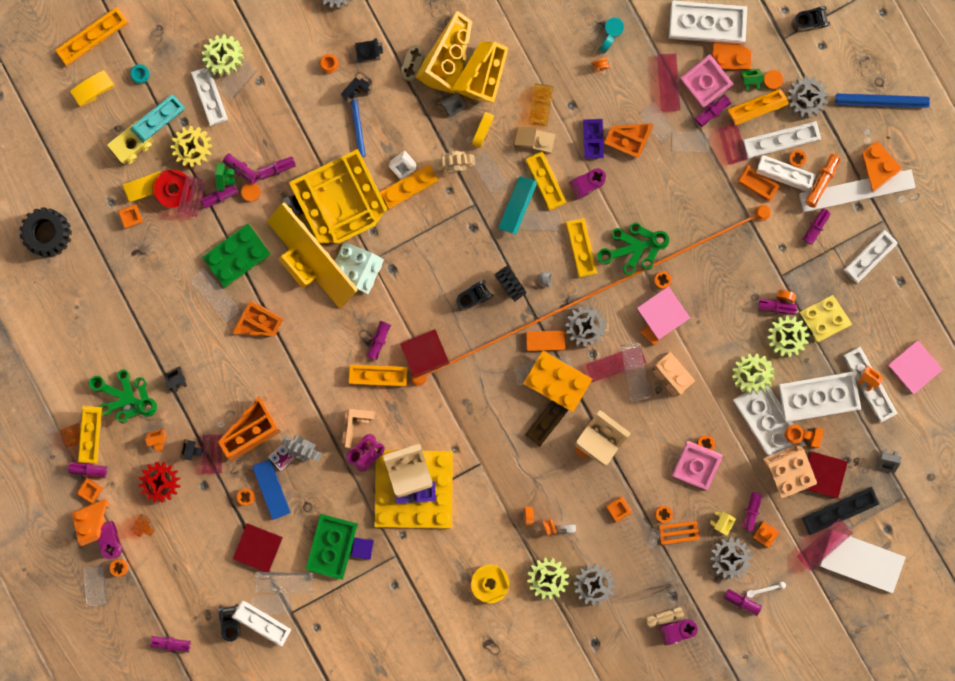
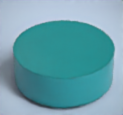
M613 17L606 22L605 32L607 35L618 37L623 33L624 23L621 19Z
M608 35L598 50L603 54L606 53L614 42V37Z
M137 64L132 67L130 76L135 83L144 84L150 78V71L145 65Z

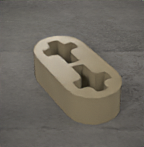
M411 46L406 53L401 68V75L408 82L416 79L415 76L422 65L424 51L420 46ZM418 50L421 56L416 57L415 62H412L413 55L410 53ZM410 65H413L412 71L415 74L407 77L404 71L409 70Z

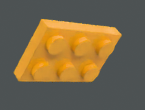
M542 350L523 384L574 412L593 379Z

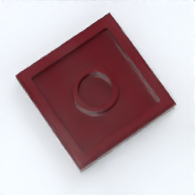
M435 329L400 344L414 379L450 364Z
M810 451L808 461L817 484L805 490L839 498L848 461Z
M247 523L233 560L269 573L283 537Z

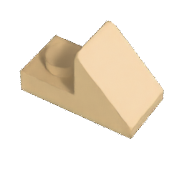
M518 126L514 145L551 154L556 134L539 131L536 127Z

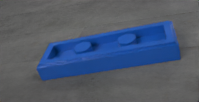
M271 459L252 466L272 519L290 514L289 505Z

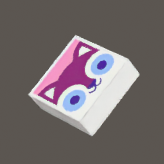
M282 444L268 456L280 471L295 459L293 455L287 453L288 449Z

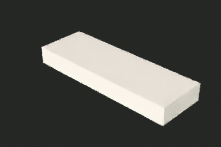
M205 67L191 72L210 127L228 121L211 70H207Z
M764 155L761 156L756 170L757 174L809 193L816 174Z
M883 230L843 271L856 284L859 283L898 242L886 230Z
M243 600L239 603L232 616L236 621L280 647L283 646L291 631L290 628Z

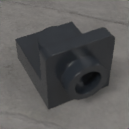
M373 38L372 41L355 43L358 63L381 60L380 54H383L382 42L378 43L377 38Z
M355 77L341 93V97L347 102L350 99L354 100L360 93L358 91L360 88L369 95L371 93L370 85L363 78L359 80Z

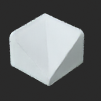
M405 150L393 158L389 164V168L400 180L414 172L417 166L416 162Z

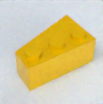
M494 41L480 42L452 91L478 102L494 103L508 47Z

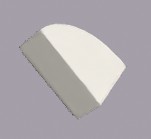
M556 525V532L575 533L576 525Z

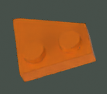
M713 42L712 57L722 70H751L750 49L740 44Z
M654 124L613 125L604 143L639 158Z
M878 141L862 152L863 162L866 165V173L869 177L873 193L902 171V167Z
M250 300L233 334L275 336L284 318Z
M106 499L72 513L77 539L81 546L100 538L101 527L105 521L104 512L109 507Z

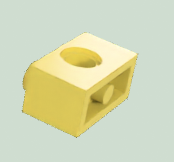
M134 124L108 144V147L124 165L133 163L138 158L137 155L142 151H148L154 142L152 138H149L146 142L142 143L130 130ZM136 140V147L128 149L129 141Z

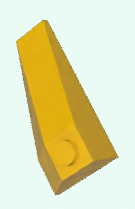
M459 11L454 13L423 61L415 76L417 79L430 88L452 94L456 93L452 89L463 72L464 62L467 58L466 48L467 43H469L472 25L470 19Z

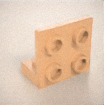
M671 352L653 366L655 369L653 371L654 375L660 381L664 380L667 383L665 387L672 395H682L683 391L695 382L694 378Z
M349 409V413L346 412L344 424H348L347 432H343L342 439L345 448L352 447L355 417L357 422L369 423L370 419H374L375 412Z
M799 444L763 458L765 466L771 471L781 498L788 497L817 484L805 450Z

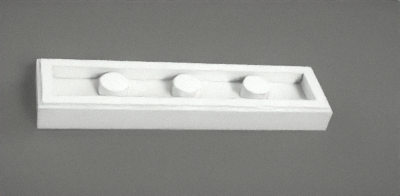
M817 121L744 139L742 143L746 158L750 159L820 141L821 136Z
M861 347L843 355L850 371L855 372V378L858 383L866 366L871 367ZM867 382L859 385L879 423L898 414L881 384L876 389L872 388L869 392L866 391L869 386Z

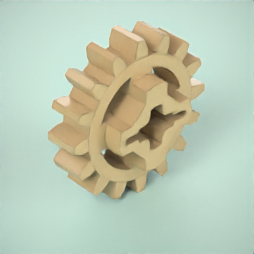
M458 151L443 153L441 158L433 160L434 170H443L444 173L450 174L464 172L467 167L475 165L474 155H466L464 152Z

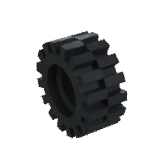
M507 265L494 274L500 285L514 302L527 293Z

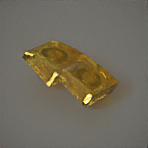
M534 84L529 124L548 126L553 86Z

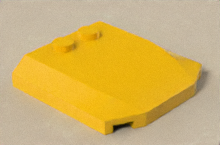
M358 149L289 182L319 243H341L374 227L387 211V207Z

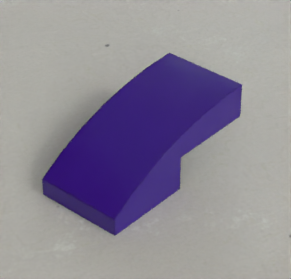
M583 119L584 158H604L603 119Z
M435 481L432 482L433 485L430 488L402 497L395 496V504L436 501Z

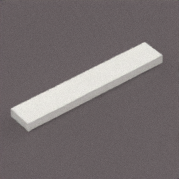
M912 169L901 171L874 193L871 191V183L868 178L827 187L815 208L809 207L805 203L810 194L809 192L800 193L799 198L804 213L910 190L916 187Z

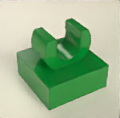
M760 69L741 71V79L746 90L750 91L749 86L754 83L756 89H760V83L763 82V74Z
M217 164L215 173L217 190H225V184L234 185L235 178L228 177L234 176V170H225V164Z

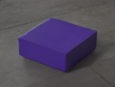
M355 537L351 557L371 560L374 540Z

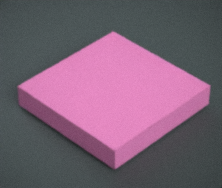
M708 55L680 78L703 108L734 85L711 55Z
M669 287L637 308L658 340L690 319Z
M918 340L888 365L912 395L943 370Z
M686 441L672 477L708 491L723 455Z

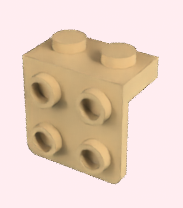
M599 410L575 442V445L597 463L606 467L619 447L628 438L630 432Z
M420 444L383 455L396 497H402L432 487V480Z

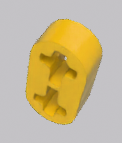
M485 112L473 139V146L482 147L495 115Z

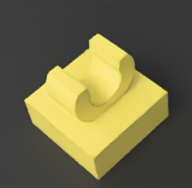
M715 512V515L719 516V520L717 523L711 521L710 524L715 527L714 529L728 536L736 518L725 512H722V514Z

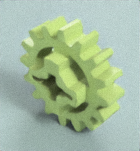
M223 34L221 39L216 35L215 41L209 39L210 45H204L207 51L202 52L203 57H205L202 60L204 64H207V70L212 69L214 75L219 72L220 76H223L224 72L229 76L231 70L237 72L236 66H242L240 60L244 59L243 54H241L243 49L239 47V41L234 42L232 36L227 39L225 34ZM228 45L231 46L235 51L230 50L228 48ZM211 59H213V61H217L218 66L215 65V64L211 61Z
M787 315L784 321L781 317L777 318L778 324L772 322L771 324L774 328L768 329L771 335L767 339L772 340L769 347L775 346L773 352L780 351V356L787 353V357H791L792 352L795 355H799L798 349L804 351L805 348L802 345L809 343L805 340V337L810 335L804 332L808 327L801 326L802 320L796 322L795 316L790 320ZM792 324L793 326L791 328H785L782 325ZM798 331L800 332V340L797 338ZM776 332L779 334L778 342L776 341ZM790 332V333H791L790 338H791L792 340L789 339V340L786 341V340H785L786 335H785L784 333L787 334V333ZM790 344L792 347L795 348L784 349L783 347Z
M757 353L755 357L748 354V359L742 356V362L736 361L737 368H733V374L735 375L732 377L736 381V387L741 386V392L748 390L749 395L752 394V391H755L756 395H759V390L766 392L765 386L771 387L770 380L775 379L773 375L775 373L774 367H771V361H767L765 356L760 359Z
M544 557L543 563L537 560V566L531 565L533 572H528V575L532 576V578L528 579L527 582L533 583L530 590L536 589L535 595L537 596L541 593L542 599L548 595L551 600L553 594L559 597L560 590L565 592L563 585L569 584L565 581L569 574H564L567 568H560L562 562L559 561L556 564L554 563V558L548 562L547 558ZM550 565L557 569L550 571L545 566ZM540 570V579L535 581L536 573ZM548 573L549 576L554 575L551 578V583L543 581L545 579V574ZM561 575V582L557 587L555 584L556 579ZM540 587H549L551 591L541 590Z

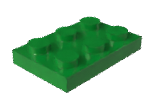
M248 223L202 258L223 287L226 288L268 258L271 253Z
M320 514L306 570L343 580L358 523Z

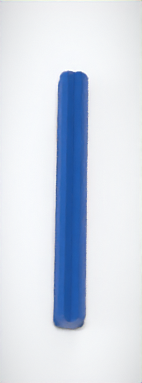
M837 93L835 95V104L928 108L930 106V97Z

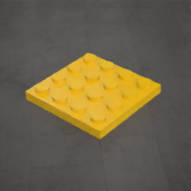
M385 450L382 456L376 460L375 527L452 528L453 451H422L432 482L435 481L436 501L395 504V494L383 455L398 450Z

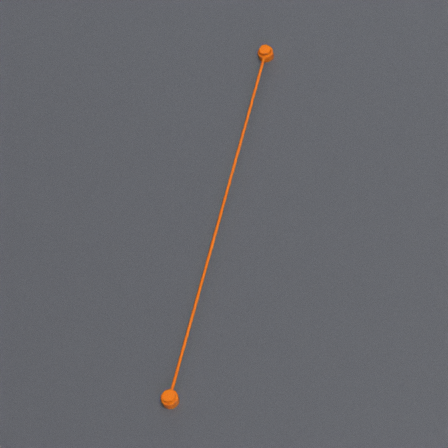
M766 205L758 206L754 216L654 263L653 267L754 218L759 221L767 220L771 215L770 208ZM641 269L635 272L632 276H627L623 279H620L598 291H595L573 303H570L548 315H545L523 327H520L498 339H495L473 351H470L450 361L449 363L452 364L462 358H465L487 346H490L512 334H515L537 322H540L562 310H565L587 298H590L646 270ZM446 366L426 373L415 379L412 374L411 381L414 385L421 386L426 382L427 375L437 370H440Z

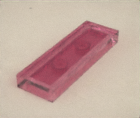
M676 53L657 55L661 112L680 111Z
M639 345L588 363L586 367L590 378L593 379L592 382L646 364V360Z
M838 519L804 549L797 558L811 571L846 541L853 532L842 519Z

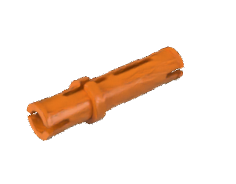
M830 154L826 164L820 169V175L805 200L806 205L815 208L829 181L835 176L834 172L841 161L839 156Z

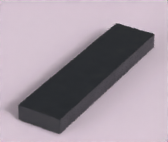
M871 486L801 518L808 534L812 535L873 508L880 503Z

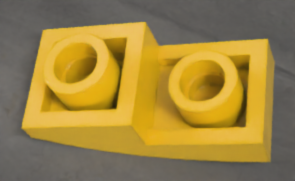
M103 70L77 85L70 91V94L78 106L82 107L95 101L98 95L113 89L114 84Z
M161 171L122 184L128 202L152 195L153 182Z

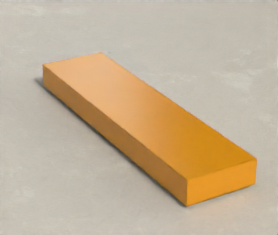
M116 7L55 51L65 66H69L129 23L119 8Z

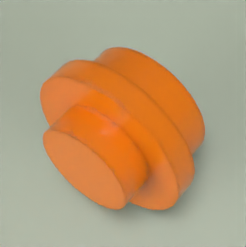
M326 54L320 59L319 64L321 70L325 73H333L337 70L339 62L334 55Z
M790 425L785 430V439L789 443L797 444L803 440L804 431L799 425Z

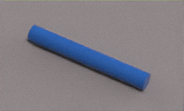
M358 100L350 101L356 145L363 158L366 157Z

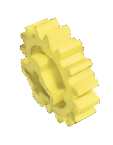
M190 126L188 131L183 127V133L176 132L178 138H172L175 145H171V149L176 150L172 155L174 157L179 156L176 160L178 163L183 161L184 167L190 163L191 168H194L195 163L202 166V160L208 162L206 156L212 155L208 150L212 149L213 145L208 144L211 138H205L207 136L206 131L200 133V127L194 130L193 126ZM191 135L190 138L185 139V140L183 139V138H185L186 136ZM200 137L204 142V147L199 144ZM194 143L196 148L190 151L188 145H193ZM180 147H182L185 151L184 157L180 153ZM200 154L198 158L193 159L194 156Z

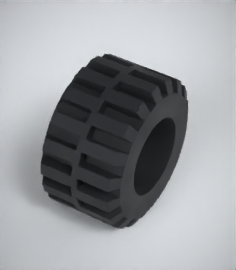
M41 207L39 210L36 208L33 210V213L26 214V220L24 218L22 220L23 227L20 226L19 229L22 231V234L19 235L20 239H23V245L30 252L42 257H54L55 254H61V250L67 249V243L71 241L69 236L72 235V230H70L69 227L71 225L67 222L65 216L51 208L47 209L45 207ZM44 222H51L55 226L54 238L48 243H40L36 237L38 227Z

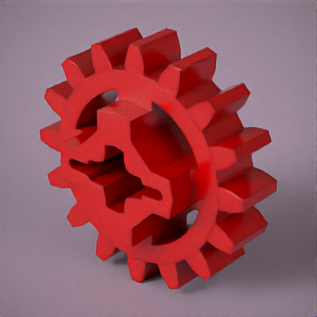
M155 462L154 467L148 464L149 470H142L145 475L144 477H139L143 483L138 486L144 487L141 494L147 493V500L153 497L154 503H157L159 499L161 503H165V498L172 500L171 494L177 495L178 493L175 489L181 488V485L177 484V481L181 480L180 477H176L178 470L172 471L173 465L166 467V462H162L161 466L159 462ZM159 469L155 476H149L153 471ZM167 472L170 474L172 481L167 478ZM161 477V481L164 482V485L159 486L158 483H156V480L160 479ZM148 484L152 486L153 493L150 491ZM165 488H171L166 494L161 495Z

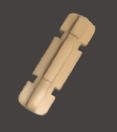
M678 607L673 609V611L669 610L656 614V616H649L646 618L647 625L651 628L656 626V624L660 625L673 621L675 618H683V610Z

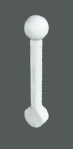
M780 582L778 585L755 591L748 590L746 594L752 598L755 594L778 588L785 589L786 584Z

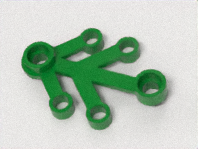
M637 222L632 223L630 232L633 235L640 234L649 239L640 241L624 233L620 228H615L612 231V238L615 241L622 240L630 245L613 251L603 248L598 252V261L602 265H608L612 262V259L633 253L623 270L625 275L632 276L635 273V266L644 249L652 247L647 258H644L642 261V268L644 270H651L658 251L665 249L669 245L670 239L666 232L656 231L653 233L641 227ZM634 226L639 227V231L635 232L632 230V228ZM620 232L621 236L615 237L614 233ZM662 238L663 243L659 244L656 240ZM607 255L609 259L604 261L602 256ZM646 261L651 263L649 267L644 265ZM631 267L633 271L627 272L626 268Z
M120 370L117 374L124 392L107 385L100 376H93L89 380V387L94 392L103 391L120 399L109 404L103 403L100 406L102 407V415L109 416L113 410L129 404L136 406L126 412L119 411L116 414V419L119 423L124 424L129 418L140 414L144 417H150L157 411V403L154 399L148 397L146 390L147 382L142 377H138L134 381L135 387L139 390L141 400L134 397L129 381L130 374L127 370ZM126 373V378L122 379L121 375ZM139 381H143L142 386H138ZM97 383H101L99 388H96ZM151 405V409L146 411L145 407ZM105 407H109L107 412H103ZM124 414L125 418L120 420V416Z

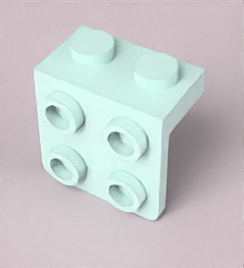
M345 242L342 244L334 262L342 269L358 290L369 294L384 259Z

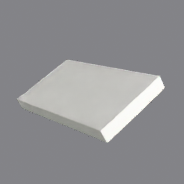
M671 1L669 39L745 45L747 6Z
M855 372L778 385L784 423L861 410Z
M765 386L766 392L759 390V395H756L755 391H752V394L749 395L748 391L732 401L768 457L796 444L789 443L785 439V430L788 426L793 425V423H784L780 402L771 388ZM802 440L801 442L797 443V444H799L802 448H803L804 446H806V444H805V442H804L803 440Z
M832 530L819 566L893 593L906 557Z

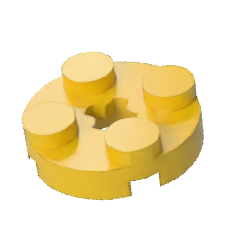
M483 565L473 574L471 589L475 597L482 602L496 603L507 594L510 584L507 573L499 566ZM489 578L491 579V581L495 580L496 582L493 585V589H490V587H485L484 585L487 583V579Z

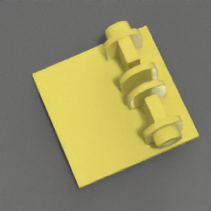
M834 295L799 312L811 330L815 342H821L852 325Z

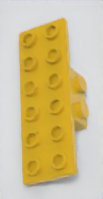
M283 202L267 221L290 249L278 260L302 288L316 280L339 308H342L358 289L334 262L329 253L318 243L317 239L308 231L305 225L297 218L292 209Z

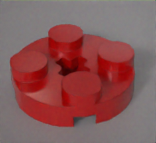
M164 170L157 175L153 182V196L165 207H179L185 204L191 196L192 187L188 180L189 178L179 170ZM174 183L177 191L170 194L168 185Z

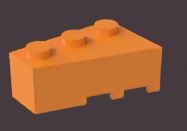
M258 396L252 406L243 413V416L236 424H233L218 443L226 457L234 461L281 433V430L264 400Z

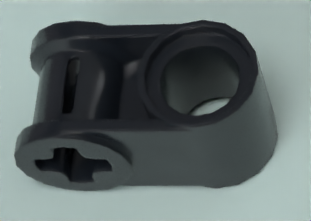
M821 6L799 12L792 19V28L797 32H803L830 26L825 12L827 7ZM798 18H803L806 22V25H800L798 23Z
M483 279L460 293L456 299L457 307L466 311L492 298L494 295L487 289L486 281ZM461 297H468L470 304L468 306L461 305Z
M239 604L230 607L219 606L221 635L227 642L235 641L241 635L240 622L232 618ZM229 627L234 628L236 631L234 638L227 636L226 632Z

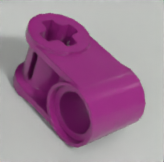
M596 168L571 180L569 185L579 200L603 186L606 181V174L602 169ZM594 174L602 175L601 182L592 180L594 179Z
M367 434L349 451L347 461L359 472H364L377 458L382 456L385 447L376 441V437L373 434Z
M112 520L104 523L101 527L100 538L97 540L101 553L108 559L117 558L122 554V546L116 525ZM111 547H115L113 553L108 552Z
M691 619L659 626L664 646L692 638L698 631L696 623ZM686 624L694 626L691 629V633H688L687 630L683 631L686 628Z

